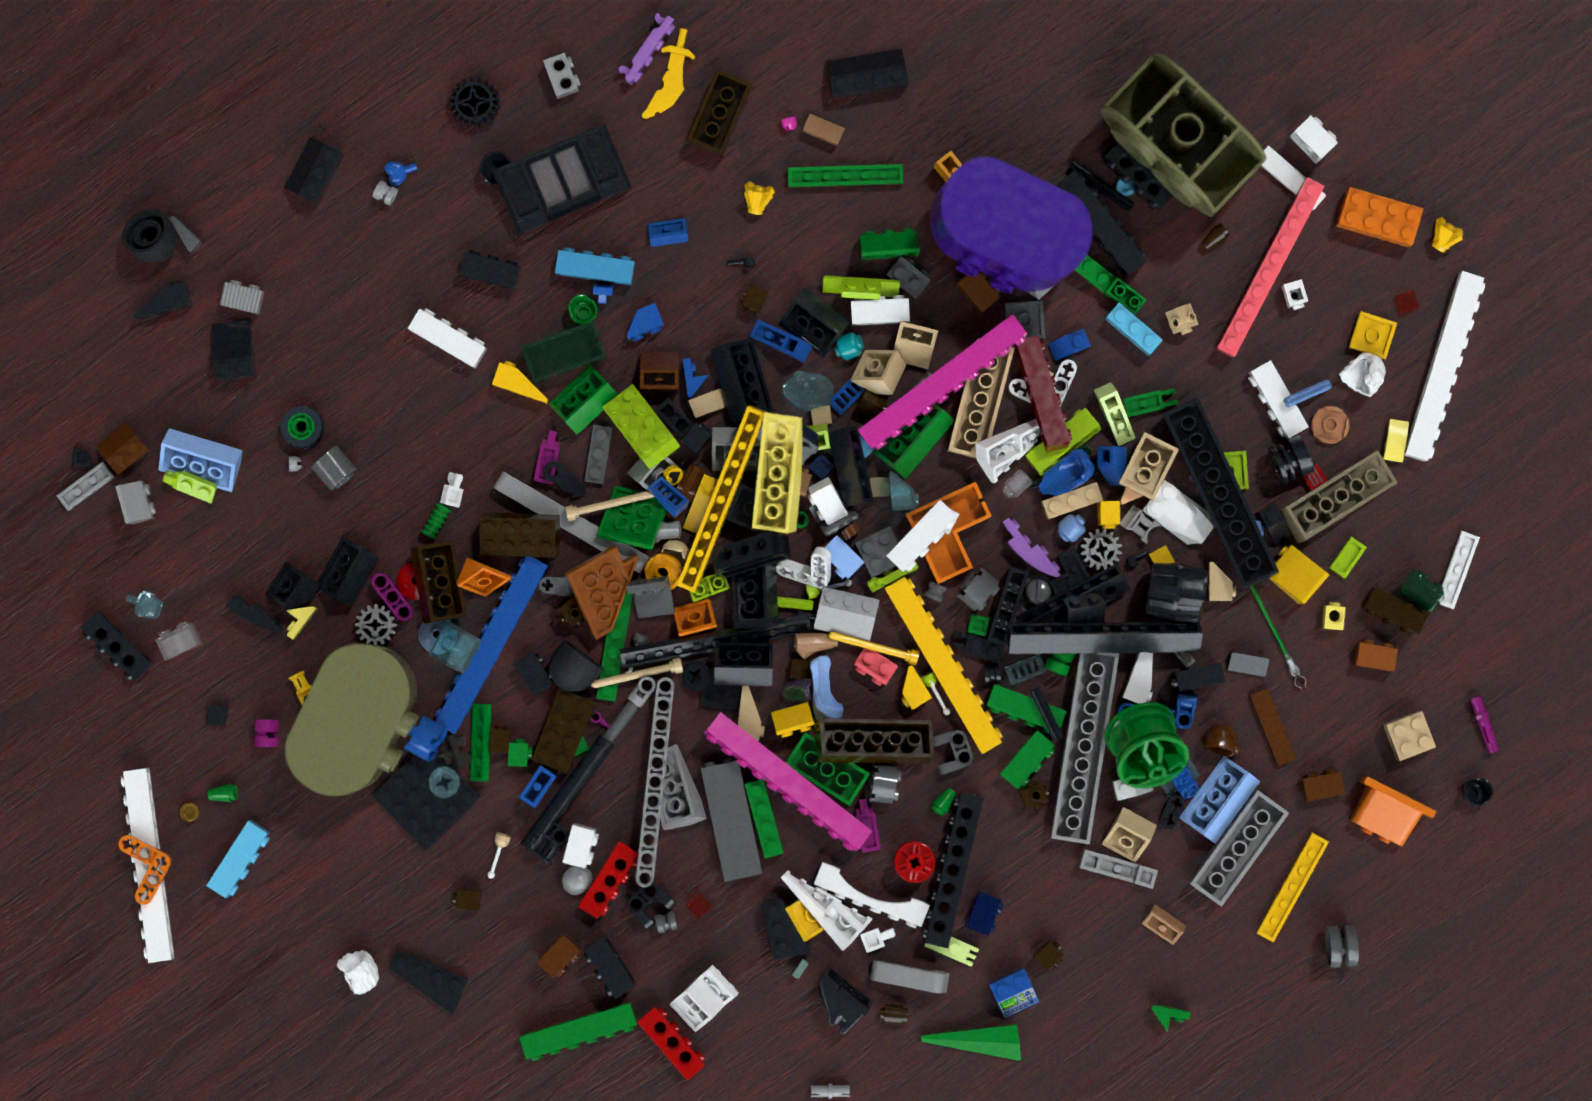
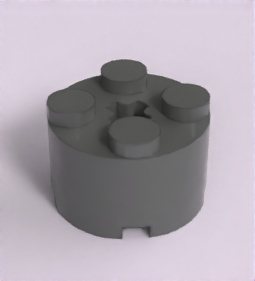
M982 567L977 568L980 571L977 574L973 572L961 585V594L956 593V596L973 611L976 609L981 611L987 605L986 600L990 595L993 597L1000 589L997 586L999 582Z
M873 763L872 766L875 767V770H871L869 775L868 792H871V797H868V801L892 804L893 801L898 800L899 790H896L897 782L901 780V771L897 770V766Z

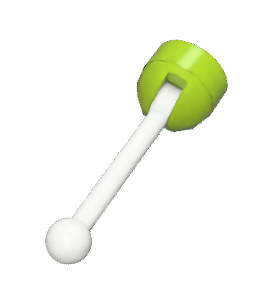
M847 579L842 583L828 585L827 588L850 587L852 581ZM805 585L809 600L817 598L820 591L823 590L811 585Z
M932 671L925 674L920 679L926 687L932 688L943 708V714L949 715L950 709L946 708L935 687L937 682L935 673Z

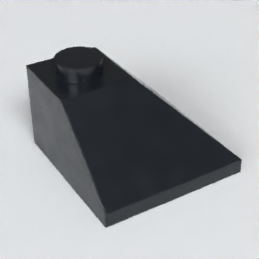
M285 562L267 590L266 595L285 609H290L311 601L321 584L290 563Z

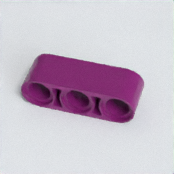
M384 573L374 575L372 585L394 615L402 621L410 620L414 615V609L391 578ZM380 576L386 579V584L383 587H379L376 582ZM394 591L397 593L398 599L392 603L389 601L388 595ZM402 607L409 609V615L406 618L400 615Z

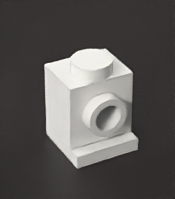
M1302 279L1281 286L1288 308L1293 307V310L1303 308L1304 303L1308 302ZM1292 293H1296L1298 295V298L1296 300L1291 298Z

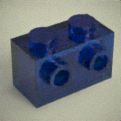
M979 891L966 928L989 936L990 932L993 933L997 924L994 921L996 914L1000 915L1004 905L1001 903L1002 899Z

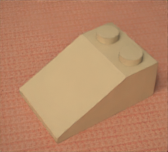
M1144 432L1119 484L1154 501L1179 449Z

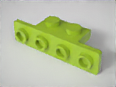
M841 276L823 277V292L842 294L841 297L880 300V296L893 297L899 295V280Z

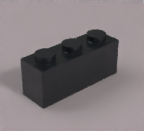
M469 250V253L464 252L458 272L459 276L515 291L521 268L517 266V262L506 260V263L499 261L498 257L488 255L487 258L482 257L480 252Z

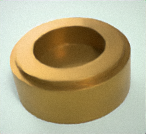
M185 803L180 808V816L184 821H195L200 815V809L195 803Z

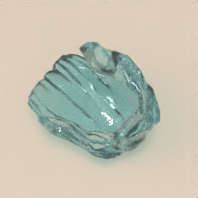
M798 371L790 380L784 383L782 390L784 396L801 411H811L817 407L827 406L833 399V385L831 381L818 373Z

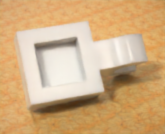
M449 472V485L444 484L440 503L459 508L464 489L460 488L463 475Z
M875 928L860 934L867 953L884 947V940L896 935L893 928L881 933L879 928Z

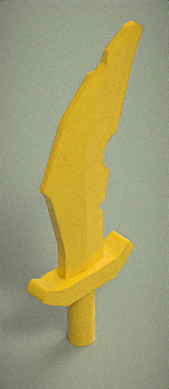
M680 28L676 46L670 45L661 49L662 53H671L668 63L669 70L662 79L664 87L656 91L647 109L643 112L642 117L644 119L653 117L655 113H662L672 107L685 90L683 87L685 56L690 57L692 60L695 59L692 52L684 49L688 31L686 29Z

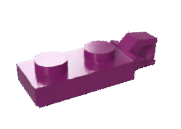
M549 430L548 439H543L540 445L534 481L553 485V482L548 481L544 477L543 468L548 462L558 460L560 442H556V431ZM552 467L549 470L551 476H555L556 467Z
M860 798V809H856V819L872 830V833L861 846L862 853L881 850L875 811H873V807H868L867 798Z

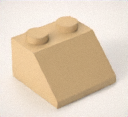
M865 350L851 381L875 394L893 395L906 364L897 350Z
M1123 807L1111 825L1102 845L1135 863L1151 841L1157 825Z

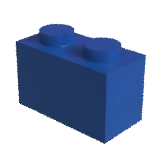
M540 765L519 798L536 808L558 775L545 766Z

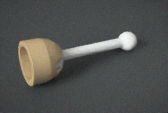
M496 832L494 840L498 848L491 871L487 874L490 879L495 877L494 871L501 848L506 847L510 842L511 836Z

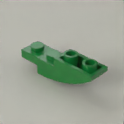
M1087 254L1081 264L1074 270L1084 277L1088 283L1117 304H1122L1134 315L1138 313L1147 300Z

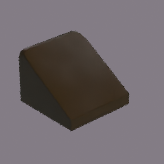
M792 659L790 678L809 680L811 661Z

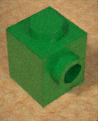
M514 739V742L509 743L508 766L528 767L529 759L533 757V748L530 747V743H525V739Z

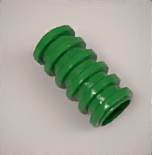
M440 503L435 504L436 508L432 509L434 512L430 513V519L426 520L428 523L424 524V529H421L422 534L431 539L437 538L436 534L440 533L438 530L442 529L441 525L445 523L444 519L448 518V513H451L448 507Z

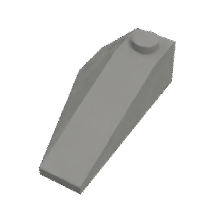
M676 744L667 749L660 814L663 830L689 826L707 819L702 800L680 749ZM659 759L660 768L662 766V761Z

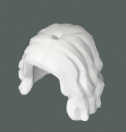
M1362 353L1355 360L1350 361L1348 366L1339 375L1342 381L1348 384V387L1371 397L1384 382L1386 369L1380 357L1371 353Z
M361 950L359 952L355 951L353 954L347 953L342 959L338 960L337 967L344 971L345 980L354 994H364L376 986L379 980L378 968L368 952Z

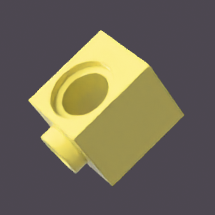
M1329 602V606H1323V629H1344L1345 607H1340L1341 603ZM1333 610L1338 613L1336 621H1331L1329 618V613Z

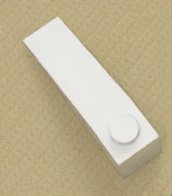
M1139 652L1137 654L1121 696L1122 698L1138 704L1150 702L1153 692H1150L1153 653Z

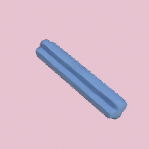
M1324 380L1287 396L1283 401L1286 407H1291L1331 389L1332 385L1329 380Z

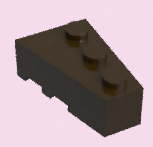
M1376 587L1371 588L1362 606L1366 610L1365 613L1374 618L1379 616L1383 618V623L1392 627L1395 624L1400 627L1399 631L1407 635L1411 633L1420 634L1430 614Z

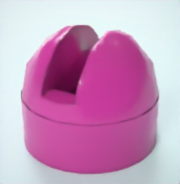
M795 116L781 119V124L786 131L796 128L797 121Z

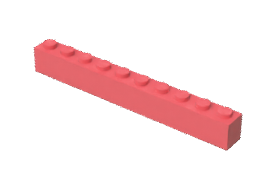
M1308 177L1304 180L1218 343L1217 350L1232 358L1236 356L1316 204L1324 185Z

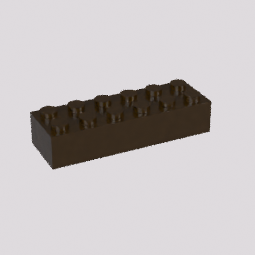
M819 718L814 725L816 762L929 764L934 758L932 720Z

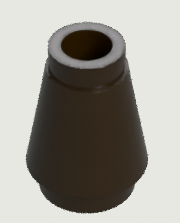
M1221 223L1215 224L1202 243L1210 250L1227 240L1230 233Z

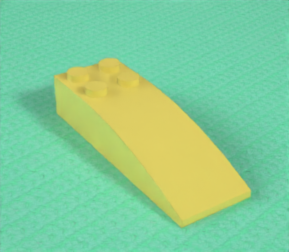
M764 413L752 528L782 533L796 532L802 473V417Z

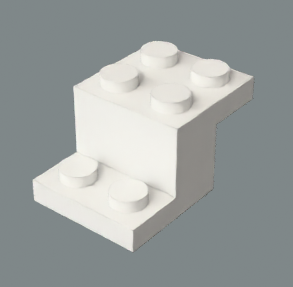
M712 965L669 1005L696 1032L713 1019L739 992Z

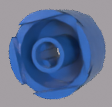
M422 716L418 727L414 725L409 734L411 739L407 742L405 750L430 762L438 753L437 748L439 745L443 744L447 735V729L435 721Z

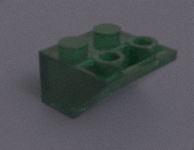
M1413 569L1400 588V593L1421 610L1429 612V616H1431L1445 599L1444 588L1437 582H1430L1429 576L1422 570L1416 571Z

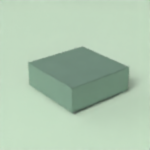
M801 959L792 976L797 979L800 978L809 964L806 959Z

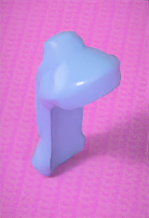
M828 655L819 656L810 662L813 679V711L817 721L819 718L840 719L843 716L842 704L838 703L830 692L829 669L831 661Z

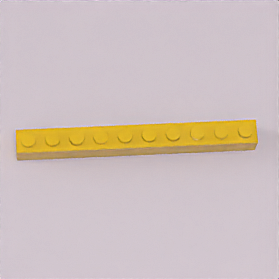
M751 405L747 406L677 586L694 593L698 590L713 548L763 426V417L766 411Z
M904 576L884 589L932 671L935 673L981 754H984L1001 744L1002 741L1000 739L1003 736L998 727L994 729L990 723L993 719L988 711H983L981 707L983 702L979 695L973 694L971 690L973 685L969 678L965 679L961 672L964 669L959 661L955 662L952 655H954L951 647L949 644L945 646L942 639L945 637L939 628L935 629L932 622L935 620L929 611L926 613L922 606L925 603L920 595H915L913 582L910 578L906 580Z

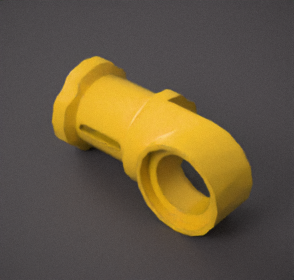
M304 670L289 677V680L293 682L297 690L296 694L302 705L305 702V696L309 694L312 688L304 676Z

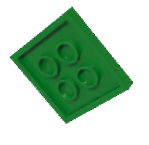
M615 486L610 500L641 493L642 491ZM655 497L607 508L598 529L597 537L653 550L667 510Z

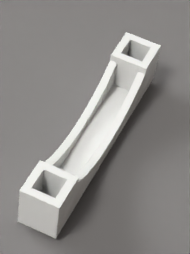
M822 861L814 884L825 892L828 890L835 892L834 896L845 900V897L853 899L852 903L863 907V904L868 905L870 910L880 914L881 911L888 913V918L896 921L899 918L906 921V925L916 928L917 925L922 927L930 906L928 903L911 897L910 901L888 902L869 897L847 883L839 873L840 868Z

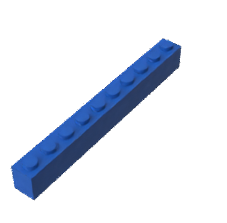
M523 556L518 564V567H520L518 573H513L508 582L511 586L508 591L504 590L499 598L502 601L498 608L495 607L490 615L492 618L490 624L484 625L480 633L483 635L480 642L476 640L471 649L473 651L471 658L467 657L462 665L464 671L461 675L458 674L453 681L454 689L452 692H447L443 700L446 702L443 709L439 708L434 716L436 723L444 726L453 734H457L535 593L540 580L549 567L534 557Z

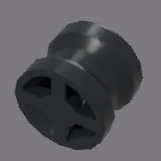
M999 664L993 667L983 666L985 685L991 682L1001 683Z

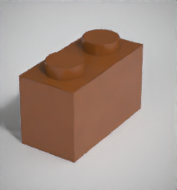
M1363 639V643L1357 642L1354 665L1391 672L1395 671L1398 649L1393 648L1394 644L1382 643V646L1374 645L1375 641Z

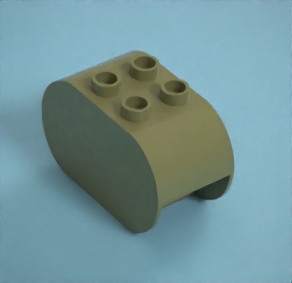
M1154 53L1100 109L1102 117L1111 128L1110 132L1113 137L1133 158L1151 169L1157 180L1179 201L1188 207L1193 206L1210 217L1229 200L1267 159L1259 143L1233 116L1180 66L1160 53Z
M374 644L344 646L328 656L300 710L285 745L288 766L294 776L304 786L319 794L341 796L368 787L380 777L383 771L389 773L395 770L403 753L402 750L395 747L400 736L405 738L409 736L411 729L414 725H417L420 718L419 715L412 713L417 701V682L406 660L393 650L379 645L374 646Z

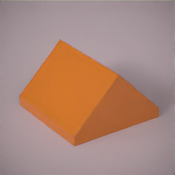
M467 558L457 580V586L486 597L509 581L511 576Z
M710 598L675 607L674 615L679 637L717 627Z

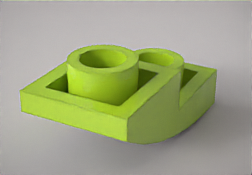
M713 574L702 578L698 590L695 593L689 591L692 602H696L728 590L730 587L726 578Z

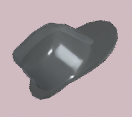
M1033 574L1027 578L1021 597V609L1023 612L1045 602L1053 596V590L1048 582L1050 579L1045 575Z

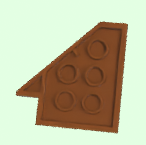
M614 545L565 573L592 637L596 640L613 630L627 591L626 586L630 583L638 561V555L636 554L622 560L617 547Z

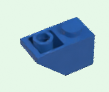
M655 303L637 310L627 333L629 340L633 339L635 342L644 338L643 334L648 332L655 334L662 330L661 327L664 324Z
M1099 446L1097 448V466L1109 486H1123L1119 482L1127 468V447Z

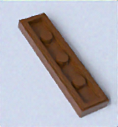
M1268 688L1250 694L1249 696L1277 766L1279 767L1296 760Z

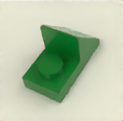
M1156 1004L1150 1005V1008L1167 1032L1170 1017H1173V1020L1178 1022L1190 1019L1191 1012L1189 1010Z

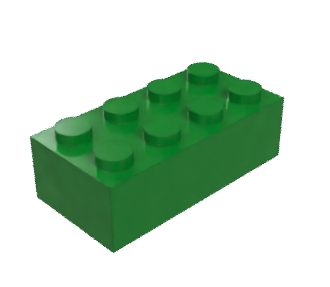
M807 732L803 734L785 762L800 775L848 806L851 805L870 775L869 772L855 763L816 762L815 737Z

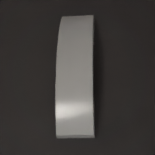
M1084 849L1079 866L1081 869L1151 889L1154 887L1158 870Z

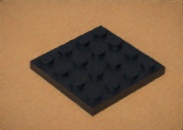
M439 753L430 762L414 755L373 795L377 802L425 851L481 798Z

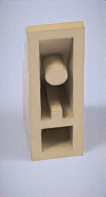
M742 686L738 726L759 741L760 737H764L765 726H761V719L749 686Z

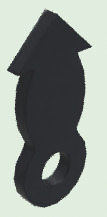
M550 461L544 466V477L550 482H557L563 491L571 493L572 496L570 498L586 495L584 479L580 482L579 478L574 474L566 472L561 463ZM552 467H556L558 470L555 476H551L549 473Z

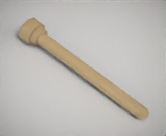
M645 491L578 508L577 506L573 507L570 505L566 506L565 510L569 522L576 520L582 514L645 500L654 496L650 491Z
M676 658L672 659L669 664L595 680L591 686L598 688L669 671L671 673L675 672V674L682 673L681 660Z

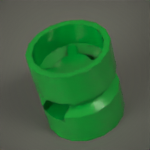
M1051 653L1052 657L1047 658L1043 668L1067 677L1070 670L1068 662H1072L1076 654Z

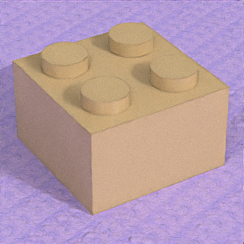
M1416 711L1383 724L1395 758L1398 761L1436 747L1422 711Z

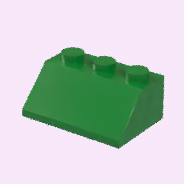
M913 228L902 229V232L894 233V230H883V234L867 231L863 232L864 235H860L861 260L899 258L901 256L912 257L919 256L920 253L918 232L913 231Z
M589 365L549 405L578 435L591 421L599 416L604 410L602 407L618 394Z

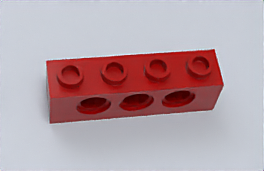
M619 841L578 907L597 919L600 915L604 917L609 909L607 906L609 900L612 899L614 901L620 892L617 890L619 884H625L630 876L627 873L631 866L635 868L637 865L638 851ZM618 859H623L626 862V867L622 870L618 869L615 865ZM609 875L614 876L616 879V883L613 886H609L605 882V878ZM603 892L606 896L605 901L598 902L595 899V894Z
M655 1005L637 1022L688 1081L705 1066V1057L699 1050L697 1052L694 1051L691 1047L693 1043L687 1036L683 1038L679 1033L681 1029L674 1021L670 1023L666 1018L668 1016L666 1011L662 1007L658 1008ZM656 1023H664L666 1029L663 1032H658L655 1029ZM676 1037L678 1045L670 1046L667 1042L668 1038ZM684 1051L689 1052L691 1059L683 1061L680 1058V1054Z

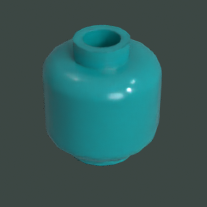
M852 332L839 337L836 342L837 345L834 346L837 356H841L846 361L860 356L862 349H864L861 337Z

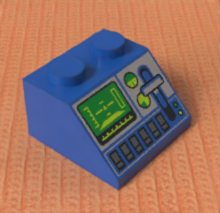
M1024 967L988 983L1004 1018L1039 1002Z

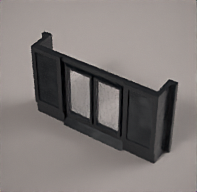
M605 124L591 128L492 171L519 235L632 188Z

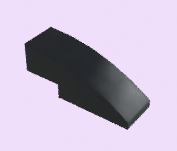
M236 594L226 604L236 615L257 627L279 633L285 630L259 603H254L250 606L240 595Z

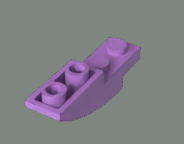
M1007 518L1002 522L1013 537L1007 542L1008 545L1022 560L1046 575L1055 578L1060 576L1058 573L1060 568L1055 561L1050 562L1047 558L1049 553L1043 545L1040 547L1037 544L1031 548L1029 546L1032 544L1026 534L1022 536L1018 531L1020 526L1015 519Z

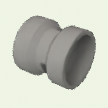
M381 180L376 186L372 197L377 200L381 199L390 206L396 198L398 189L387 186V183Z

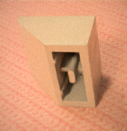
M901 321L894 350H897L905 364L928 369L938 330Z

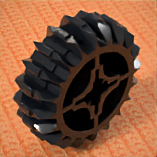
M470 77V83H467V80L464 78L463 83L465 85L461 86L460 83H457L456 85L459 90H451L456 94V96H449V99L454 101L449 103V107L455 108L451 111V114H458L455 117L456 121L462 118V126L468 122V128H472L473 123H475V127L479 129L480 122H482L484 127L487 126L486 119L491 123L493 122V119L490 117L491 114L497 117L498 114L493 110L500 109V106L495 103L501 100L495 97L499 93L497 90L492 91L495 87L493 84L487 87L489 82L487 79L481 84V77H478L476 82H474L473 77ZM476 88L486 91L490 98L479 97ZM470 89L469 97L460 101L462 94ZM474 96L479 101V103H476V111L472 104L469 105L473 102ZM490 104L488 110L479 116L480 108ZM460 107L472 109L473 117L464 115Z

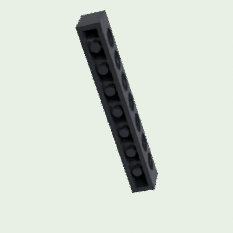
M962 792L960 796L955 797L953 807L957 808L955 815L951 814L949 826H952L950 834L947 833L945 844L948 846L946 852H942L940 863L943 864L942 871H938L936 882H939L937 890H933L931 901H934L933 909L929 908L927 920H930L928 928H924L922 936L927 944L943 948L949 947L984 799L982 797ZM963 808L970 810L971 816L969 819L961 817L960 812ZM958 827L966 829V836L964 838H959L956 835ZM954 846H959L962 849V854L959 857H955L951 852ZM950 864L955 865L958 869L954 876L949 875L947 872V867ZM950 883L953 886L951 894L943 892L944 884ZM941 902H946L949 906L946 913H941L938 910V905ZM936 921H942L944 924V929L941 932L934 930L933 926Z

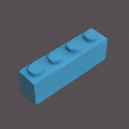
M563 248V251L558 250L556 275L632 286L635 262L631 261V257L620 256V259L612 258L611 254L606 253L596 256L593 255L594 252L582 250V253H575V249Z

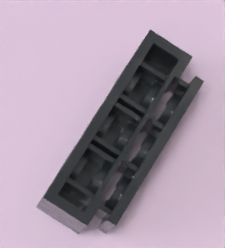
M769 531L713 548L712 555L715 574L722 578H727L790 559L789 537L781 532Z

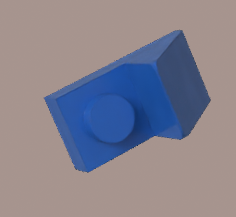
M1084 328L1048 343L1055 361L1091 347Z
M687 358L683 359L688 398H693L709 376L693 377V374H696L695 362L691 363V359Z

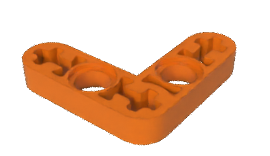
M132 835L123 836L119 840L120 850L149 865L135 894V899L139 904H149L154 899L171 866V857L167 853ZM131 839L132 845L137 846L139 843L140 846L136 849V854L133 853L134 848L128 847L126 849V844L123 842ZM143 847H147L150 850L148 858H143L140 855V850ZM165 857L167 865H162L160 868L163 873L161 874L159 871L153 870V867L158 868L160 864L157 861L158 858ZM151 873H155L159 878L156 884H151L148 881ZM144 884L154 888V891L150 889L147 893L149 899L142 901L140 893H144L147 887H144Z

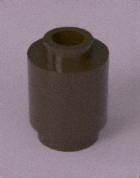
M885 1004L884 1008L880 1009V1019L883 1020V1024L902 1025V1023H907L908 1008H903L901 1005Z

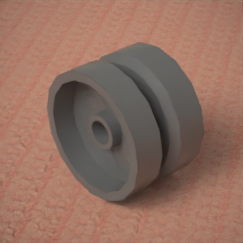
M1354 924L1343 925L1341 934L1337 926H1326L1325 951L1329 968H1339L1342 965V959L1346 967L1358 966V939Z

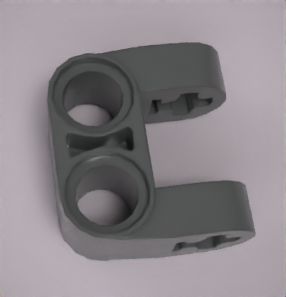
M954 730L933 736L934 747L950 742L955 760L938 765L940 775L958 770L972 762L973 755L964 732ZM956 733H960L963 736V741L960 744H955L952 740ZM961 752L969 754L967 762H960L959 754Z

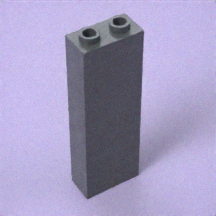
M734 757L723 759L721 764H716L715 761L704 763L705 767L701 768L724 881L762 874L740 765Z

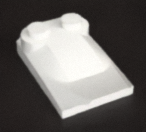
M1166 480L1163 481L1154 501L1150 499L1142 509L1145 514L1187 545L1194 543L1202 544L1214 528L1208 512Z

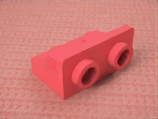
M866 648L863 649L854 663L857 666L856 671L864 676L868 673L873 677L871 681L879 686L882 683L887 685L898 668L896 664L878 652Z

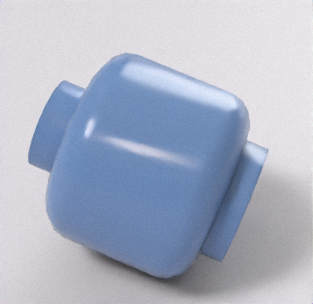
M1068 514L1058 523L1059 530L1057 533L1066 542H1075L1085 533L1084 524L1086 522L1079 514L1076 516Z

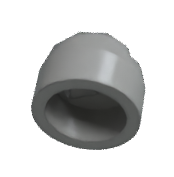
M289 456V472L301 469L302 465H297V462H302L299 457Z

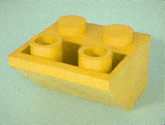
M808 702L771 712L777 735L781 734L782 738L793 735L792 731L800 729V732L811 730V725H814Z

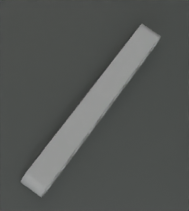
M502 471L493 487L537 514L560 515L561 528L602 552L614 545L617 547L622 560L633 554L638 555V561L634 569L638 573H641L650 558L628 544L598 538L597 532L599 527L580 516L576 520L568 522L565 507Z

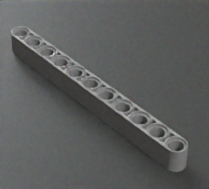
M667 677L661 678L658 681L655 691L635 877L636 883L640 887L650 886L654 879L674 683ZM668 682L670 690L667 692L662 691L660 684ZM666 701L668 709L665 711L660 710L658 703ZM658 720L665 721L666 728L664 730H659L656 727ZM656 739L663 740L664 747L662 749L654 747ZM654 758H659L662 761L660 768L652 766ZM652 777H657L660 780L658 787L654 788L650 785L649 781ZM650 796L658 799L657 806L652 807L648 804L647 800ZM649 815L654 816L656 819V824L653 826H649L645 822L646 817ZM645 835L653 836L654 843L652 845L644 843L643 838ZM643 854H649L652 857L650 864L642 863L641 857ZM647 873L650 881L647 884L641 883L639 880L640 874Z

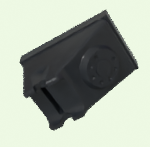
M827 966L823 971L818 987L821 1003L827 1009L828 1023L831 1026L838 1024L840 1026L839 1032L845 1035L863 1016H866L871 1009L873 1001L831 967Z

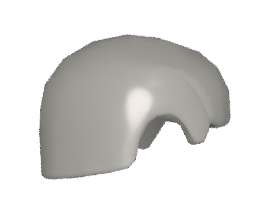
M572 866L564 872L561 881L563 888L569 894L580 895L591 887L593 877L587 867Z

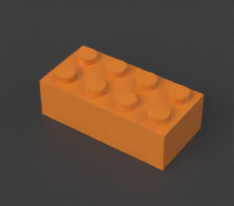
M1349 187L1345 192L1336 226L1405 247H1411L1414 243L1424 208Z

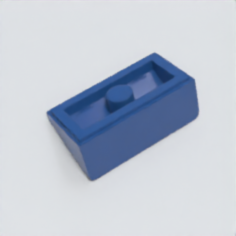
M685 218L648 223L651 247L688 241Z

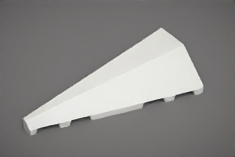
M1036 419L975 443L977 461L992 483H996L998 481L997 477L1002 472H1007L1010 469L1009 465L1015 459L1019 460L1038 442L1037 438L1041 434Z
M786 871L781 877L842 951L872 921L871 917H864L857 913V909L848 908L841 904V900L818 887L813 888L806 884V880H799L790 875V871Z

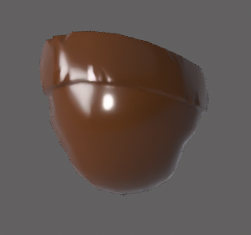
M1213 725L1202 738L1203 746L1219 756L1231 757L1241 752V747L1237 743V736L1229 725Z

